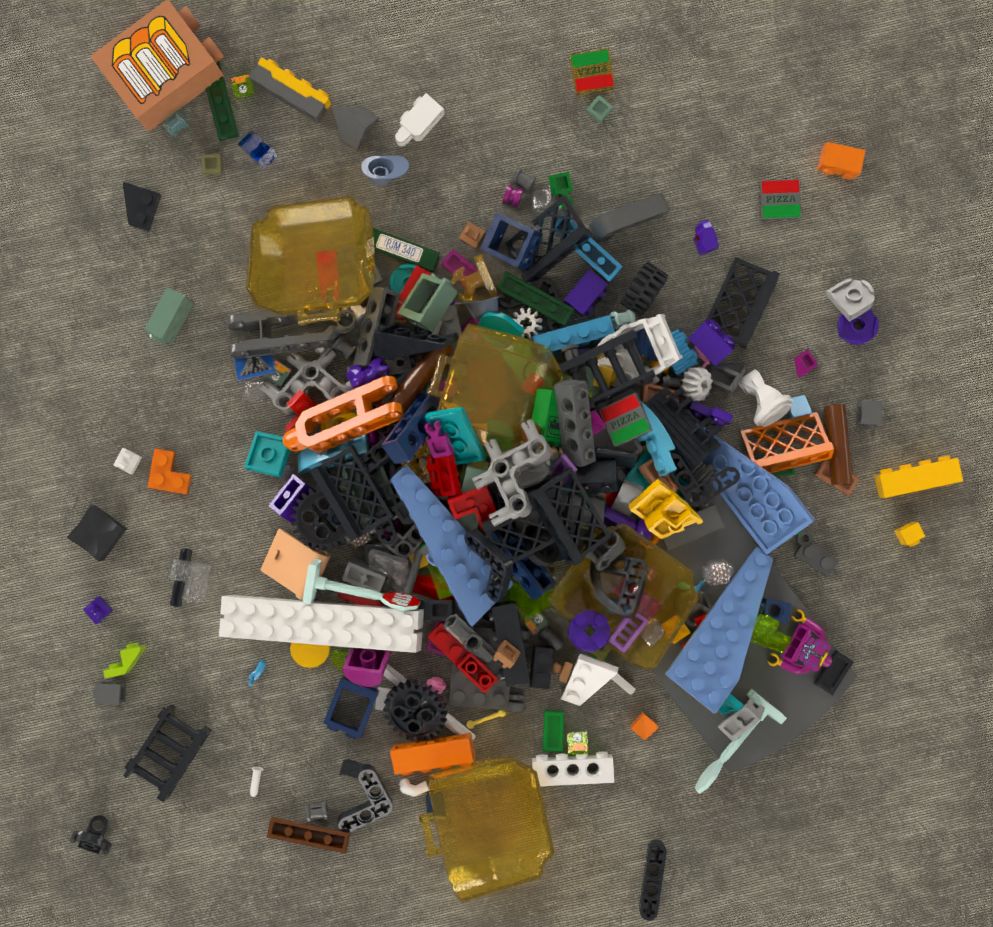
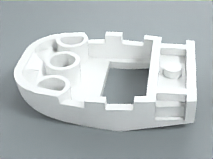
M658 314L653 318H645L631 324H625L619 327L620 329L613 334L606 336L598 344V346L633 329L637 332L645 328L660 365L647 370V372L654 370L655 375L683 358L667 325L665 314ZM624 348L616 351V357L627 380L630 381L638 377L639 374L628 351ZM606 357L598 360V363L612 366ZM617 376L615 384H611L612 386L617 387L621 385Z

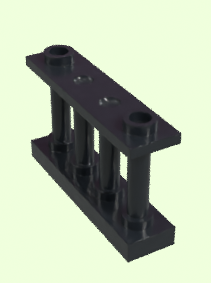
M634 329L559 365L564 376L569 375L573 380L582 381L579 369L585 366L590 367L602 394L592 399L588 394L590 411L596 409V405L640 384L642 386L653 382V378L656 377L654 370L646 371L635 348V342L638 341ZM622 348L628 351L639 374L638 377L630 381L627 380L616 357V351ZM604 357L609 359L621 384L609 390L597 365L598 360Z
M170 705L167 708L164 707L157 716L159 721L135 758H131L124 767L126 772L123 777L127 778L134 772L159 788L160 794L157 799L165 802L170 797L212 731L206 726L201 730H195L173 716L171 713L175 708L174 705ZM166 721L191 737L193 742L190 747H184L160 731ZM155 738L180 754L182 759L179 764H173L149 748ZM144 755L169 771L171 776L168 781H162L138 765Z

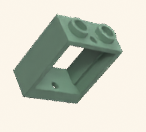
M422 273L397 314L410 324L433 333L458 291L452 287L453 283L448 279L443 278L441 280L435 274L427 275ZM438 287L422 314H419L434 288Z

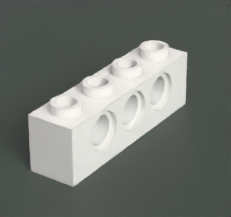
M582 752L576 753V756H568V754L562 753L556 754V757H548V755L542 754L532 758L534 787L614 783L613 757L608 752H596V755H588V753ZM596 763L598 768L596 771L591 772L587 770L588 765ZM576 764L578 769L576 772L571 773L567 770L568 766ZM550 765H556L558 771L551 774L547 771V768Z

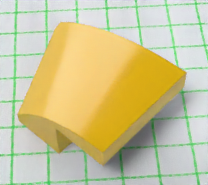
M659 479L653 482L628 505L630 511L642 518L647 529L660 539L671 536L673 533L684 531V527L694 523L699 525L703 522L702 518L680 496Z

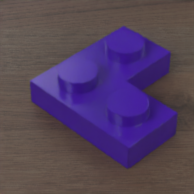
M692 401L687 408L698 419L710 417L712 419L710 424L715 427L729 424L734 416L716 407L710 409L695 401Z

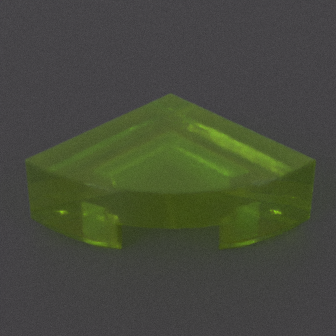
M330 651L332 663L337 669L343 671L342 668L349 652Z

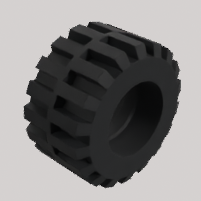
M646 262L625 291L620 304L641 317L668 280V274L650 262Z

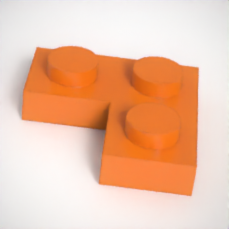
M154 449L147 488L189 494L192 475L173 472L176 452Z

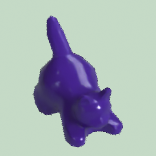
M383 358L374 359L365 369L359 367V365H353L349 368L346 377L350 380L352 390L381 377L389 376V368L383 365Z

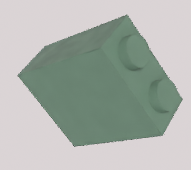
M167 287L144 329L150 333L148 337L164 345L166 341L173 344L194 302Z

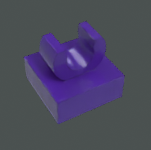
M97 596L83 609L95 624H99L113 611L101 596Z

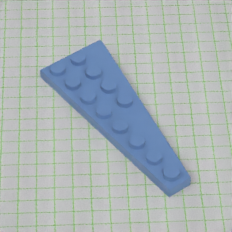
M405 465L390 480L409 511V515L417 526L420 536L425 541L438 570L443 575L450 592L456 599L459 609L464 614L469 626L473 627L496 603L489 598L486 592L491 567L467 546L464 540V535L467 531L408 465ZM511 580L508 590L514 585Z

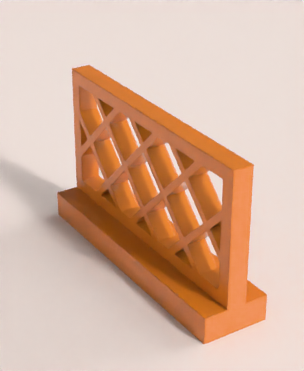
M817 412L775 422L767 427L758 426L740 431L749 459L769 473L831 459L834 452L832 442L829 443ZM814 419L816 423L814 430L804 426L805 422ZM793 425L798 429L795 434H792L785 430L786 426ZM801 429L811 434L808 440L797 436ZM768 430L779 432L775 439L765 435ZM754 434L760 438L755 444L749 441L747 436ZM782 434L792 438L788 445L778 441ZM815 435L822 439L823 444L816 445L810 441ZM762 439L772 443L769 450L759 446ZM794 440L805 444L803 449L797 450L791 447ZM775 445L785 449L783 454H776L772 450ZM757 449L766 455L762 459L755 460L753 454Z

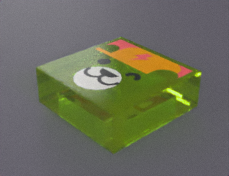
M249 73L230 78L236 99L255 94Z
M587 732L567 733L568 754H588Z

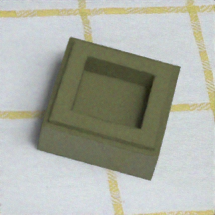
M221 153L201 154L203 175H223Z

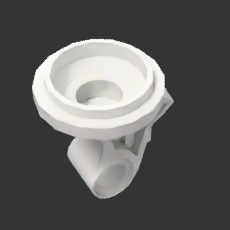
M756 369L743 376L739 382V386L745 394H751L756 397L757 409L753 421L757 426L767 427L775 423L792 407L793 400L790 395H782L777 389L766 385Z

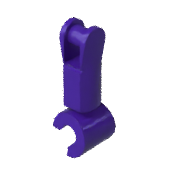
M609 507L604 508V524L627 534L634 532L633 538L638 543L642 537L650 544L653 533L647 529L644 520L637 522Z

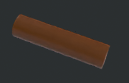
M447 346L443 349L425 352L388 402L400 403L403 414H405L454 349Z
M845 404L828 405L824 407L826 435L829 443L832 442L834 447L832 458L829 459L831 485L853 484L846 407Z
M271 817L267 838L346 854L350 832Z

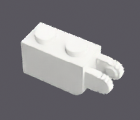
M427 93L423 97L419 96L413 104L414 107L401 116V128L395 135L398 146L405 147L412 138L415 141H422L445 115L444 108Z

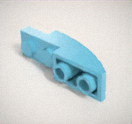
M641 401L653 431L637 438L638 442L645 440L656 471H658L660 477H664L676 470L670 455L675 446L660 420Z
M366 434L320 454L309 448L303 450L297 455L298 473L310 472L350 445H354L358 454L362 457L370 450L369 436ZM351 452L345 455L344 461L354 459ZM332 463V464H330V465L327 466V467H328V468H330V467H335L336 464H333V463Z

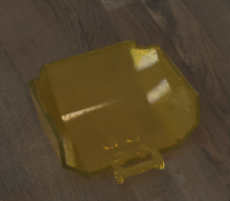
M351 196L272 206L267 211L268 215L261 221L257 219L252 224L246 290L255 306L280 315L298 313V323L302 326L307 325L309 322L340 321L339 308L359 306L373 292L375 248L370 211L364 205L360 206ZM331 309V312L306 315V312Z
M468 324L458 339L453 358L442 354L437 355V366L430 388L428 387L426 394L441 398L437 411L463 407L487 457H490L484 444L486 442L491 444L490 440L492 439L497 440L501 452L511 450L526 443L521 437V424L527 423V420L532 419L537 388L555 391L554 385L561 382L563 373L548 347L516 335ZM445 364H449L451 366L444 390L439 391L438 388Z
M625 523L606 527L608 531H615L624 540L626 547L620 555L642 559L649 566L648 579L638 612L648 619L649 622L625 653L609 641H607L602 650L599 649L591 653L597 656V660L603 662L611 650L624 660L646 670H651L658 666L699 600L693 583V571ZM600 528L595 529L592 539L597 540L603 536ZM617 540L613 541L611 543V546L614 545ZM586 543L583 545L579 552L585 549ZM585 556L582 558L583 561L577 566L569 565L547 600L560 615L570 622L577 614L586 610L596 611L607 618L611 636L623 620V617L606 612V607L596 597L589 576L591 559ZM617 562L615 565V569L622 570L625 566V562ZM640 565L639 568H636V569H635V571H636L637 573L639 572V570H642V571H643V568H642L641 565ZM600 572L601 585L608 598H620L626 577ZM632 584L629 587V593H636L639 587L638 584ZM635 617L631 618L633 622L639 625V620ZM629 623L625 625L633 632L636 629ZM588 626L587 629H584V632L591 636L594 633V629ZM624 629L621 630L623 635L630 638L631 635ZM617 636L615 638L620 643L625 645L626 641H624L621 637Z
M509 756L477 761L429 775V796L433 812L418 816L419 823H422L425 837L426 856L433 857L442 854L445 870L454 894L462 903L541 878L544 872L543 868L548 859L552 858L555 851L537 771L523 764L515 757ZM435 820L440 842L438 847L434 845L429 822Z

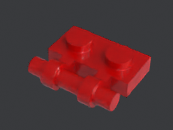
M454 453L438 458H433L432 455L427 456L428 464L426 469L430 474L431 483L429 485L430 489L433 490L434 496L461 494Z

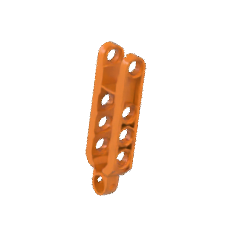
M381 377L303 411L295 423V428L288 430L284 434L282 440L284 446L293 452L309 448L320 454L400 420L404 415L400 403L392 402L376 409H372L371 404L385 398V395L394 392L398 388L395 377ZM357 409V417L313 436L307 435L313 431L317 424L327 420L331 421L338 415L350 413V410Z

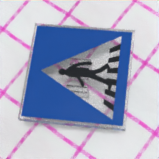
M274 355L242 359L233 358L237 383L277 374Z

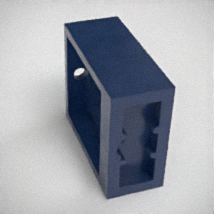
M496 212L480 249L527 271L533 262V255L536 249L541 244L543 234ZM509 224L528 232L517 260L497 251Z
M343 676L340 679L323 724H326L327 728L332 731L338 732V730L346 732L345 735L349 738H361L380 690L357 685L346 676ZM343 688L370 698L359 729L331 719Z

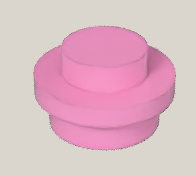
M432 677V679L427 680L426 684L427 686L432 685L431 691L433 692L438 690V694H441L446 689V683L440 677Z

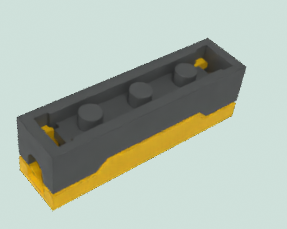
M261 57L249 76L251 82L315 122L320 123L331 105L328 98L329 95L321 89L315 90L308 81L304 79L300 81L295 78V74L290 70L280 69L275 61L271 59L265 60Z

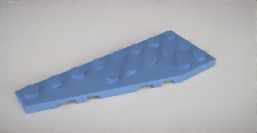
M703 428L707 434L710 432L706 428ZM715 435L708 441L710 443L716 438L721 446L702 462L705 465L707 463L711 464L717 470L715 474L727 467H734L739 471V481L721 492L720 495L766 555L815 521L814 517L788 485ZM726 471L727 476L722 479L720 478V475L717 477L721 481L723 487L726 486V484L723 483L724 481L729 479L731 481L734 480V472ZM713 481L712 485L718 490V483Z

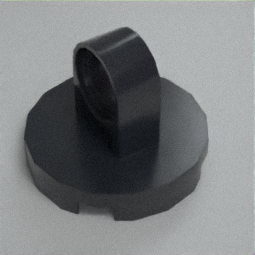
M102 815L94 816L90 820L86 832L74 831L70 842L73 844L77 841L79 842L78 847L96 854H99L100 850H102L104 855H107L112 847V844L103 838L108 827V820ZM96 820H101L104 823V828L97 831L93 828L92 824Z

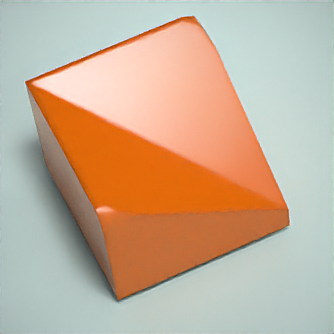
M642 712L630 725V728L646 740L659 726Z

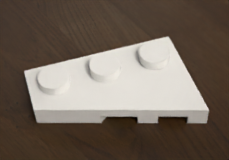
M580 654L562 693L561 700L580 706L618 673L619 667Z

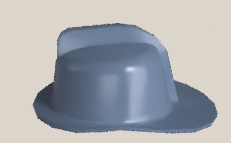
M396 155L371 156L362 162L361 169L371 183L377 186H385L395 178L403 176L409 169V163L404 157Z
M502 295L483 301L458 302L455 304L465 303L471 316L480 321L481 317L487 312L499 314L498 297Z

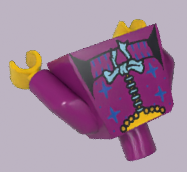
M795 610L801 617L798 620L791 616V619L794 622H802L803 625L799 623L781 656L783 660L779 659L777 654L770 653L777 660L774 663L767 661L768 664L771 666L779 665L781 669L796 675L808 673L810 670L817 672L821 666L829 667L832 663V657L828 655L831 646L826 643L827 637L823 628L810 618H805L803 611Z

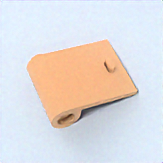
M279 528L260 571L295 593L298 599L303 600L309 563H312L314 558L322 560L319 577H322L331 555L325 550L320 551L317 547L313 550L308 545L305 546L303 542Z

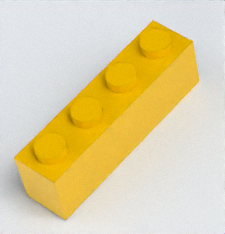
M950 455L938 457V461L933 463L929 459L919 461V466L912 467L911 464L899 466L900 470L892 471V468L882 469L880 474L874 475L879 498H888L962 482L963 477L958 458L951 459Z

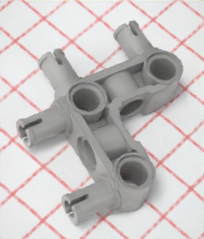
M328 347L317 361H306L296 351L292 352L291 355L296 360L289 355L287 361L299 370L281 391L270 381L264 383L270 389H267L264 385L260 389L272 399L273 405L286 415H291L294 411L289 406L283 407L284 402L290 400L299 390H302L307 396L312 391L319 390L327 400L352 390L350 380L342 385L326 372V367L337 357ZM312 371H317L315 376L309 377Z
M532 419L527 420L528 425L525 422L521 424L528 441L515 449L502 454L496 439L490 440L491 444L486 442L484 445L492 459L488 471L472 478L473 482H476L474 484L478 490L492 482H495L504 499L505 507L489 514L490 519H492L491 522L495 527L510 518L517 519L530 514L532 505L527 492L523 490L519 482V475H521L522 471L532 466L536 467L542 464L551 456V447L547 444L544 436L539 435ZM544 446L543 452L536 454L537 448ZM506 465V471L500 474V468ZM523 501V508L517 511V504Z

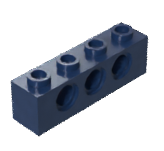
M435 390L419 394L382 443V447L394 464L410 462L415 457L414 454L423 446L424 440L429 435L424 427L427 424L425 415L428 412L447 409Z
M511 525L510 530L516 532ZM498 529L490 534L494 541L503 543L506 532ZM508 533L505 544L517 547L520 536ZM522 539L519 549L525 550V542ZM507 547L503 548V552L512 559L515 550ZM528 556L513 563L512 575L532 600L544 595L556 584V581L545 567L534 564Z

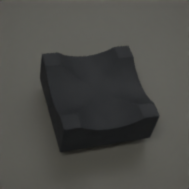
M90 505L81 521L67 538L86 550L96 560L104 561L127 528L96 505Z

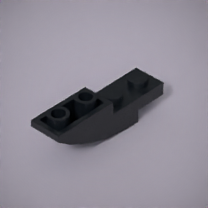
M420 600L418 609H424L423 620L446 621L450 615L457 614L461 619L467 621L459 609L456 600Z

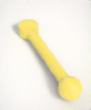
M499 710L498 713L476 721L469 720L466 726L472 729L476 724L499 716L504 717L506 711Z

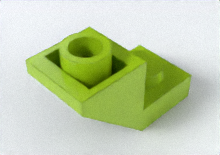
M138 642L127 644L126 649L120 650L122 662L109 664L110 668L103 670L104 678L131 672L145 651L146 646H139Z

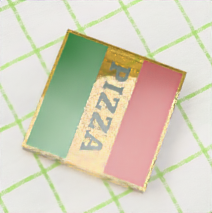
M608 48L571 54L569 56L576 95L615 88Z

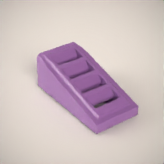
M565 454L561 455L552 466L553 478L568 467H572L576 473L577 468ZM569 474L563 478L562 487L572 480Z
M639 612L634 616L640 621L639 625L633 622L631 618H623L608 639L610 643L623 653L627 651L649 622ZM629 623L636 629L633 632L625 625ZM624 629L631 635L630 638L623 635L621 630ZM617 636L621 637L624 641H626L625 645L620 643L615 638Z

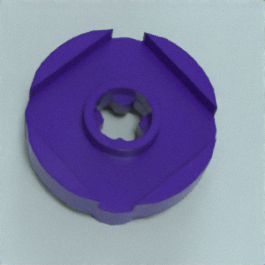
M869 309L849 322L841 313L837 321L839 337L852 345H861L870 341L878 332L879 321L877 316L875 317L872 312L873 310ZM857 320H860L859 323L862 324L863 327L856 330L853 326V323H855Z
M586 610L577 614L569 624L568 635L571 642L579 650L594 652L606 645L610 636V627L604 615L596 611ZM588 626L594 629L591 637H588V633H584V629H587Z

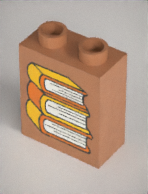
M165 0L90 56L148 132L204 92L206 87L212 86L211 84L214 81L219 80L222 76L224 77L216 64L224 58L221 51L210 37L200 42L193 33L201 27L196 18L186 6L177 12L169 0Z

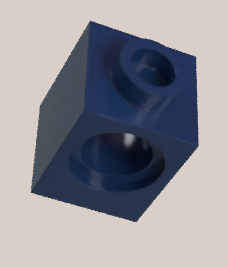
M763 598L758 614H760L762 619L788 624L791 603ZM772 605H776L778 611L775 615L771 616L769 609Z

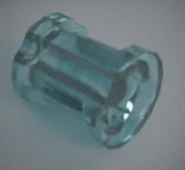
M178 113L175 114L176 117L168 124H163V127L174 139L177 138V134L181 130L189 127Z

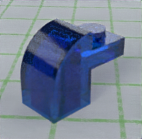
M251 130L237 144L262 169H265L277 157V152Z

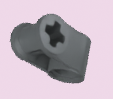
M609 531L611 537L586 555L588 559L595 563V567L599 571L607 568L625 550L624 540L615 531ZM617 540L616 543L611 546V543Z

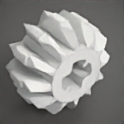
M520 308L521 315L514 312L513 316L516 319L513 320L519 325L524 323L525 320L529 321V325L531 324V326L524 330L520 340L524 341V336H527L528 341H532L531 334L533 336L539 335L535 330H542V326L536 325L540 324L542 319H535L538 316V312H534L531 315V308H528L527 313H524V309Z
M701 367L689 368L688 372H684V379H682L681 387L685 390L683 395L686 398L691 397L693 401L704 400L706 396H709V390L712 389L711 383L713 380L710 379L711 373Z

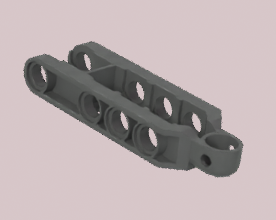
M325 303L230 315L227 318L229 330L239 332L260 329V339L245 340L244 343L229 345V354L232 358L242 359L331 347L339 338V334L352 332L357 326V321L351 311L335 312ZM316 321L328 323V328L324 332L312 334L306 332L304 335H284L282 338L272 339L271 327Z

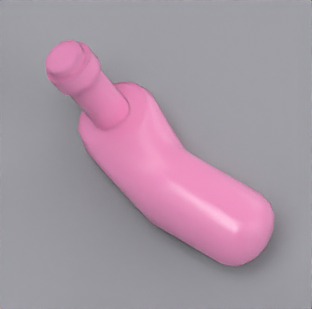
M694 346L697 356L704 361L701 368L705 369L707 364L710 365V360Z

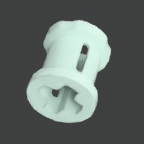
M630 310L623 313L612 312L610 315L614 330L636 321L635 314Z

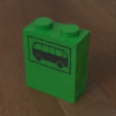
M537 388L532 420L534 423L539 424L541 435L544 436L547 444L550 442V446L562 448L555 391Z

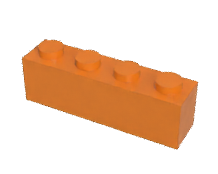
M471 733L433 738L431 740L427 739L424 742L416 741L396 744L390 750L394 774H401L402 776L410 775L414 771L425 773L439 767L441 770L449 769L452 765L458 764L460 766H468L471 762H474L476 756Z

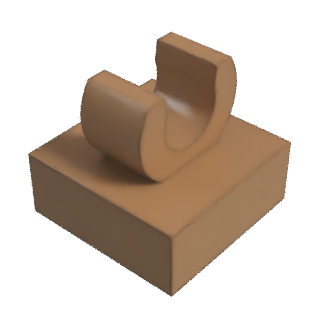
M468 221L459 240L476 249L486 231Z
M504 640L497 649L493 660L495 662L497 660L501 661L503 668H511L521 652Z
M566 660L564 665L557 662L554 663L552 671L561 674L559 681L567 682L574 662Z

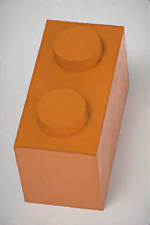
M826 142L821 149L817 170L822 171L825 175H842L841 177L851 180L856 178L861 173L866 150Z

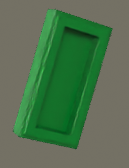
M544 710L542 751L563 752L564 711Z

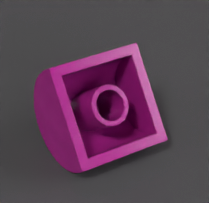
M351 647L342 668L343 673L350 681L357 685L365 687L377 686L382 681L392 651Z

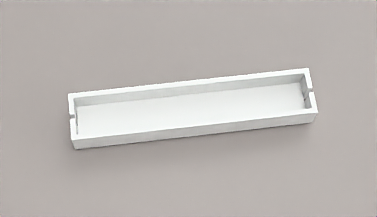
M240 595L222 596L221 614L224 615V618H220L219 637L413 653L421 651L422 632L414 633V630L423 628L424 609L403 611L384 606L319 601L307 604L302 603L303 600Z

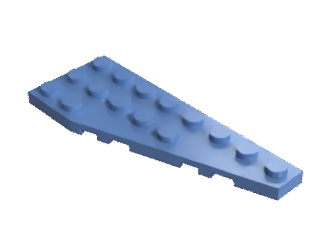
M755 547L665 673L667 677L713 714L717 713L740 679L773 559L766 555L759 547Z

